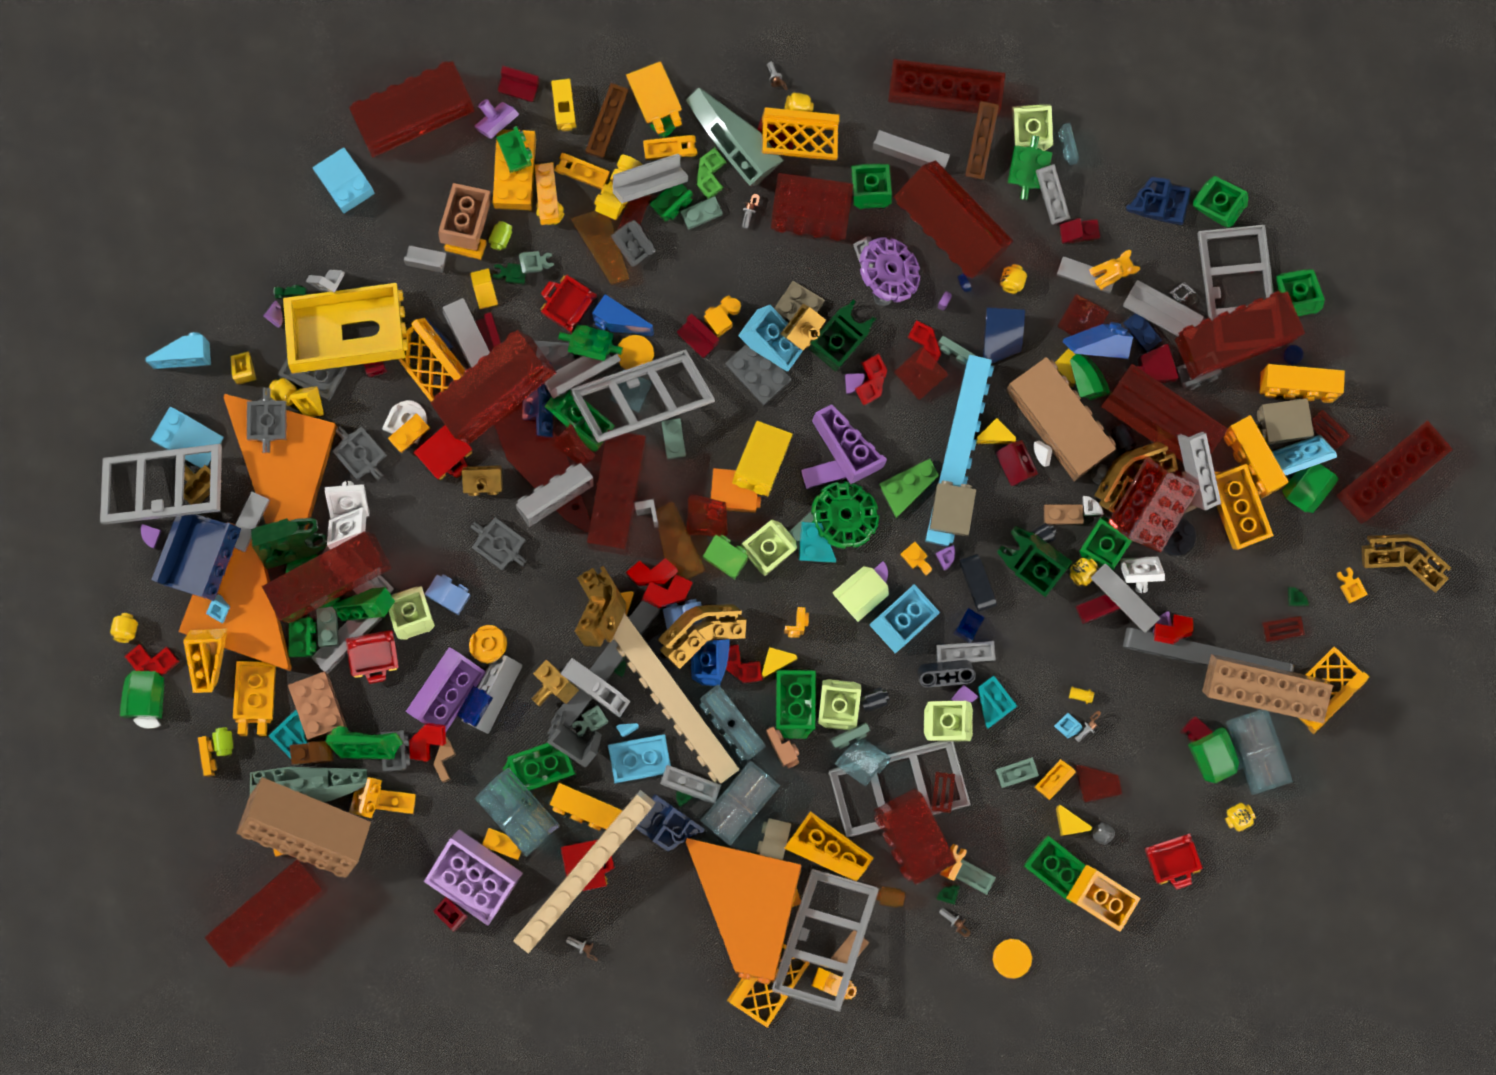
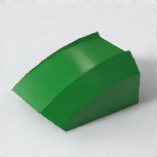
M859 164L851 166L854 206L859 209H884L891 204L892 191L889 164Z
M1213 176L1193 200V206L1217 223L1230 228L1234 226V223L1246 208L1249 197L1247 191Z
M1303 269L1276 276L1286 316L1294 318L1316 314L1323 309L1325 299L1314 269Z
M1075 354L1071 358L1070 363L1080 398L1093 400L1109 394L1108 384L1096 364L1084 354Z
M1317 464L1295 472L1282 492L1287 500L1304 512L1314 513L1339 478L1323 465Z
M1101 516L1079 552L1082 558L1093 559L1099 569L1106 563L1114 570L1132 542L1134 535L1109 518Z
M132 671L125 678L120 716L123 718H162L164 677L156 671Z
M1221 727L1198 741L1188 744L1205 781L1218 783L1237 773L1239 760L1225 728Z

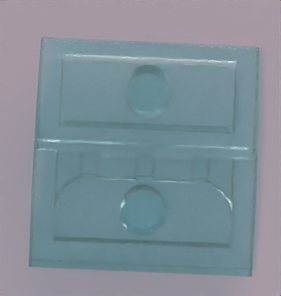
M862 738L852 744L836 761L835 765L866 786L876 772L881 773L891 760V757Z

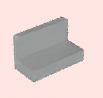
M409 246L407 257H404V263L406 266L443 273L447 254Z
M329 270L325 278L323 276L309 275L306 282L320 291L335 293L345 272Z
M654 500L635 502L637 516L652 513L654 527H658Z

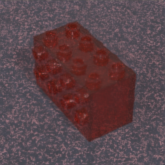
M778 173L771 229L780 233L789 231L796 235L809 234L815 238L830 237L836 241L845 240L853 184Z
M1146 457L1108 523L1129 540L1161 553L1200 486L1180 471L1150 457Z
M914 788L874 809L876 815L873 818L878 827L884 830L882 836L886 843L893 848L891 853L895 861L902 865L899 869L908 882L911 881L917 885L957 863L923 794Z

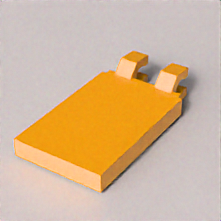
M661 61L626 75L646 123L652 122L657 134L665 132L660 119L670 115L675 127L682 125L678 111L682 110Z
M236 661L233 719L238 723L237 734L239 736H248V723H257V735L267 737V723L273 721L276 666L265 662Z

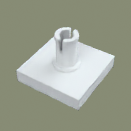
M345 481L342 483V486L325 487L331 519L362 507L367 512L366 517L369 516L364 484L354 485L353 482L348 481V486H346L347 483Z
M363 507L329 520L327 546L330 550L349 543L354 549H357V546L360 548L363 545L364 541L361 538L365 537L367 514Z
M1159 557L1120 559V567L1126 583L1136 582V592L1142 593V588L1144 593L1147 592L1148 582L1165 581V573Z

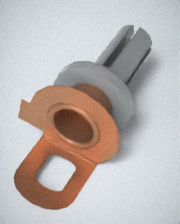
M769 62L767 66L771 73L769 80L773 82L771 86L779 87L782 85L787 90L786 83L781 80L782 74L777 73L773 62Z
M757 194L752 196L750 203L744 202L747 206L743 208V211H746L742 224L743 228L749 227L751 215L756 213L753 210L754 206H759V195ZM754 197L757 198L755 204L752 203Z
M1100 711L1095 712L1090 717L1091 722L1088 724L1084 723L1086 727L1075 736L1076 741L1080 742L1090 731L1095 732L1093 729L1097 727V724L1094 721L1100 716Z
M944 908L940 910L939 913L952 922L951 927L955 925L958 928L956 931L964 937L970 935V931L963 926L965 920L962 922L959 919V915L955 917ZM962 928H964L967 931L966 934L961 932Z
M570 936L566 939V943L580 949L579 953L581 954L583 952L587 953V957L590 958L589 953L593 943L589 946L586 940L582 943Z

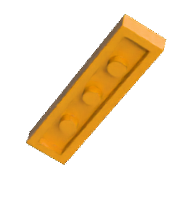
M553 163L534 165L541 225L560 223Z

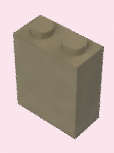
M1308 398L1263 404L1257 411L1258 421L1262 424L1260 432L1267 445L1306 440L1314 436Z
M950 481L938 483L929 530L967 537L970 530L976 489H972V485L961 484V487L953 486V482Z

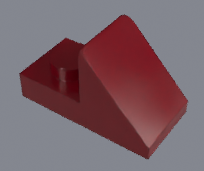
M1081 218L1059 225L1062 244L1100 239L1098 219L1081 221Z

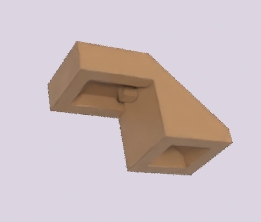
M446 737V744L440 745L434 762L435 769L443 783L451 780L443 762L456 756L448 737Z

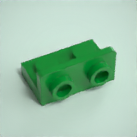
M517 126L513 127V131L496 137L510 173L532 165L530 159L533 158L529 147L525 148L523 143L526 141L525 135L522 130H518Z
M683 184L667 188L650 204V207L665 222L668 219L672 220L678 215V210L682 206L686 207L691 203L693 192L687 190Z
M312 617L289 618V657H312L313 652H316V641H313V633H316L317 624L313 622Z

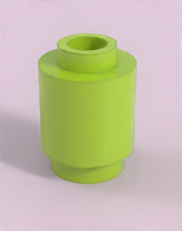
M498 221L488 240L491 244L490 247L498 251L506 249L512 234V226Z
M227 727L217 728L216 732L212 733L216 756L232 755V750L234 749L232 731H228Z

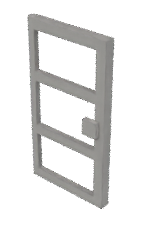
M1265 225L1199 231L1198 240L1213 354L1281 348ZM1258 234L1261 263L1210 267L1207 239ZM1263 271L1267 304L1216 309L1215 299L1221 298L1220 287H1213L1212 276ZM1268 312L1272 341L1221 346L1217 317Z
M687 350L571 388V395L598 443L715 402L712 393ZM682 362L703 399L677 408L656 371ZM648 374L669 411L637 421L617 384L626 382L629 389L640 385L637 377ZM609 387L629 425L602 434L582 396Z
M221 444L103 458L100 523L105 525L220 511ZM211 452L210 503L183 506L185 455ZM176 457L175 507L164 508V500L161 499L151 501V509L144 510L146 460ZM137 461L135 511L109 514L111 464Z
M938 741L828 770L846 838L971 805L955 751L954 741ZM946 748L960 800L931 807L917 755ZM909 758L923 810L912 812L910 805L898 808L900 816L889 818L875 766ZM868 769L881 821L852 828L838 776Z
M812 869L772 991L840 1011L879 888ZM817 881L869 895L861 922H854L810 909L809 905ZM805 917L857 931L847 964L795 949L798 940L806 942L810 930L802 928ZM792 957L844 972L835 1001L783 986Z

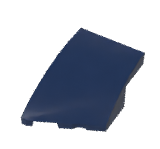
M1151 177L1145 187L1138 192L1133 202L1127 205L1126 210L1146 218L1183 225L1191 189L1173 186L1170 179Z
M986 309L983 358L992 360L991 364L1021 352L1025 310Z
M656 794L652 797V800L656 803L635 827L666 851L674 849L678 844L686 842L687 838L689 839L705 830Z

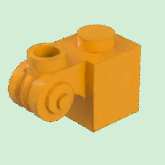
M730 295L720 301L721 305L716 308L714 306L709 308L705 312L706 315H704V321L717 337L733 327V323L727 315L729 313L737 315L741 310L740 301L731 298Z
M818 968L811 986L837 996L842 977ZM852 981L849 982L844 1000H852L856 995L857 987L854 986Z

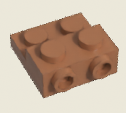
M774 727L766 730V734L782 766H787L789 769L799 764L797 757L799 751L795 743L791 744L788 741L782 744L781 742L784 739L779 729L775 731Z

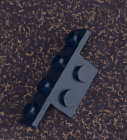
M537 360L535 361V379L522 382L523 420L536 419L537 436L550 438L553 437V414L544 406L552 396L542 379L552 373L551 362Z

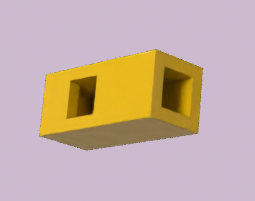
M570 79L551 81L557 129L570 131L572 128H576Z

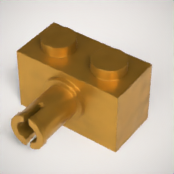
M802 304L781 332V335L804 351L805 348L810 346L812 340L818 338L816 335L820 336V331L824 327L826 320L812 308Z
M185 463L184 479L187 483L184 485V499L190 505L201 504L210 495L211 469L206 465L195 474Z
M502 465L463 467V493H468L469 496H477L481 492H487V495H497L499 492H502Z
M547 660L533 673L543 683V687L531 698L539 707L551 694H554L567 704L579 691L573 683L562 676L561 672Z

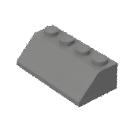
M581 463L577 466L573 464L566 469V473L560 476L558 474L551 478L550 483L546 486H538L532 495L521 497L517 501L516 509L527 525L531 527L593 487V476Z

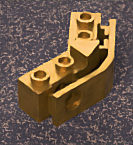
M1155 442L1121 454L1113 461L1094 495L1101 499L1099 505L1124 518L1143 483L1178 472L1175 453L1168 451V446Z
M1408 534L1367 536L1370 545L1362 546V565L1364 568L1406 566L1435 593L1449 579L1443 572L1446 569L1449 571L1451 567L1417 537ZM1409 541L1422 546L1427 552L1422 555L1415 547L1404 543L1395 544V542ZM1375 544H1390V546L1375 547ZM1431 558L1440 568L1435 569L1427 562L1428 559Z
M604 566L600 567L602 572L599 574L592 568L577 577L589 598L587 607L575 629V633L584 646L601 647L604 639L607 642H611L626 612V602Z
M734 604L695 606L685 611L658 638L664 645L660 651L680 669L708 640L745 638L746 619L740 615L742 610ZM702 619V622L691 626L695 621Z

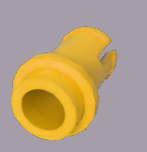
M1073 686L1069 694L1070 699L1086 702L1085 704L1092 703L1094 692L1091 689L1087 691Z

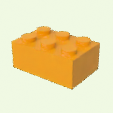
M1086 865L1066 899L1121 932L1141 898L1101 872Z

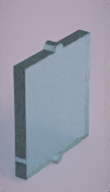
M637 377L640 385L629 389L626 382L617 384L630 409L639 413L652 382ZM612 394L610 401L617 403Z

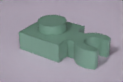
M539 251L521 253L519 258L522 272H540L543 268H551L554 263H548L546 258H550L552 254L545 253L543 256H540Z
M597 705L582 714L583 721L574 722L572 728L580 726L582 730L577 733V736L581 737L588 728L592 733L607 724L608 720Z

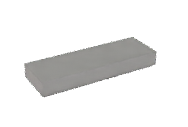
M1055 164L1035 170L1051 224L1070 219Z
M1063 256L1057 276L1100 290L1095 280L1104 275V273L1094 277L1089 271L1092 266ZM1113 284L1100 291L1110 294Z
M251 492L235 525L241 528L234 548L246 552L252 539L251 529L258 527L270 502L268 498Z
M994 641L936 645L937 662L968 660L972 663L996 660Z
M666 765L660 782L661 785L712 804L716 803L721 788L720 784Z

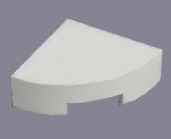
M1041 441L1034 442V450L1039 462L1043 466L1050 465L1053 448Z
M1083 496L1084 516L1104 514L1102 507L1096 500Z
M137 717L133 720L143 728L151 729L161 726L157 718Z

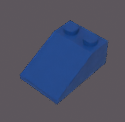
M606 294L592 312L594 322H596L595 325L601 330L607 329L610 332L650 337L654 334L652 324Z
M1110 322V325L1101 324L1064 338L1063 343L1074 354L1129 359L1133 336L1121 324Z

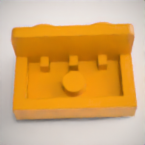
M805 607L797 608L796 626H785L784 634H788V637L800 638V635L804 634V628L809 623V613L805 612Z
M367 777L366 786L354 791L349 813L372 818L377 797L381 790L382 780Z

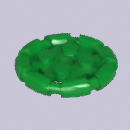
M838 482L832 483L823 488L821 494L814 499L811 509V515L814 518L812 522L815 523L818 535L821 538L824 537L828 544L842 549L851 546L856 548L869 541L871 534H875L879 524L878 506L873 496L864 491L862 486L855 483L850 484V482L842 484ZM840 491H845L846 495L840 496ZM857 495L863 499L860 503L854 499ZM827 498L832 500L830 504L825 501ZM865 510L869 511L870 516H865ZM841 511H849L851 517L844 519L841 516ZM826 513L827 519H821V514ZM818 523H822L824 532L820 529ZM861 525L866 529L864 532L859 529ZM830 527L832 531L836 532L834 535L828 532ZM851 533V539H846L845 534Z

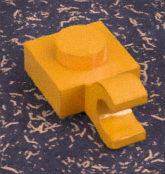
M916 542L900 554L912 569L918 566L925 575L932 571L930 565L924 561L927 558L926 553Z
M955 844L950 847L951 858L948 857L942 864L940 875L953 881L963 864L961 860L966 855V850L962 848L957 854L958 845Z

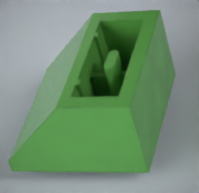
M715 535L703 555V559L735 580L748 561L747 551L738 545L736 548L730 544L731 541L725 536L721 535L719 537Z

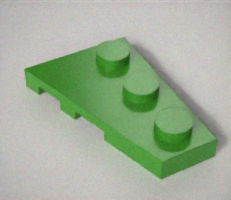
M931 459L879 484L895 518L939 476Z

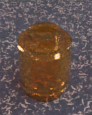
M882 886V889L878 891L876 901H879V905L903 907L905 891H901L899 888Z

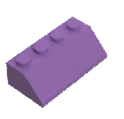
M449 647L406 712L425 725L427 723L445 725V731H447L482 680L485 671Z

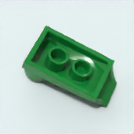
M571 389L554 399L551 397L544 406L580 438V444L584 450L596 452L604 441L598 443L571 395ZM585 401L602 434L611 431L615 425Z
M777 670L776 729H779L783 738L807 739L808 735L815 729L816 671Z
M337 726V728L332 729V732L327 735L326 743L340 758L394 759L397 749L403 744L402 739L397 733L367 735L350 732L344 726Z
M549 743L508 756L507 762L503 767L509 789L517 791L519 794L576 775L571 758Z
M1050 836L1044 838L1024 865L1030 873L1034 874L1069 903L1072 902L1066 898L1086 866Z

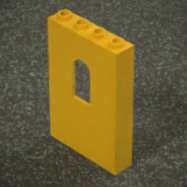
M397 283L340 290L335 291V293L325 292L283 298L287 358L291 373L406 358L405 351L408 350V343L403 335L407 334L405 322L402 323V318L405 317L404 306H401L400 302L404 301L402 289H398ZM375 321L380 326L379 332L372 337L343 340L342 325Z

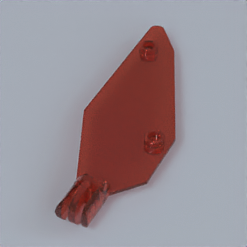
M512 376L509 377V381L514 392L513 394H511L506 378L501 379L506 393L505 397L499 381H495L494 383L502 404L494 425L505 456L535 489L540 485L546 486L550 483L551 478L558 474L560 476L566 473V469L570 467L562 442L554 432L553 437L550 438L537 436L536 419L523 420V400L519 396ZM581 494L556 510L565 520L583 531L590 532L592 530V524ZM572 505H577L579 509L573 510Z

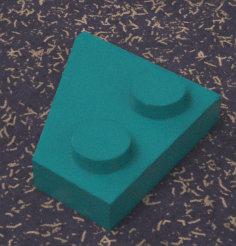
M801 522L798 560L836 563L831 545L828 544L824 537L821 538L818 535L815 523ZM818 523L820 529L824 532L822 523Z
M992 676L978 687L985 727L987 729L1017 707L995 676Z
M297 710L269 735L290 759V745L308 743Z

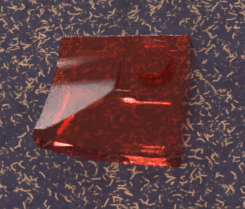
M1076 294L1061 319L1058 328L1070 335H1075L1103 324L1109 311Z
M923 346L894 371L896 376L918 400L949 375Z
M572 424L551 443L577 464L581 463L583 466L592 461L596 455L583 443Z
M691 494L688 498L686 535H717L719 537L723 535L726 537L728 535L726 502Z

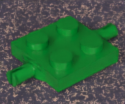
M1032 135L1030 146L1022 147L1016 145L1014 147L1008 183L1022 187L1020 199L1028 200L1030 189H1041L1035 170L1049 166L1051 163L1052 152L1037 148L1040 136Z
M577 324L572 334L560 332L558 340L569 342L568 352L605 361L606 356L610 352L621 355L623 347L612 345L614 333Z

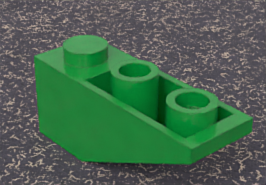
M386 587L366 590L340 601L332 607L342 621L385 617L395 600Z

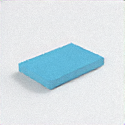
M1321 435L1272 451L1285 476L1337 458L1336 451Z
M665 734L608 745L615 783L663 775L666 765L671 766Z

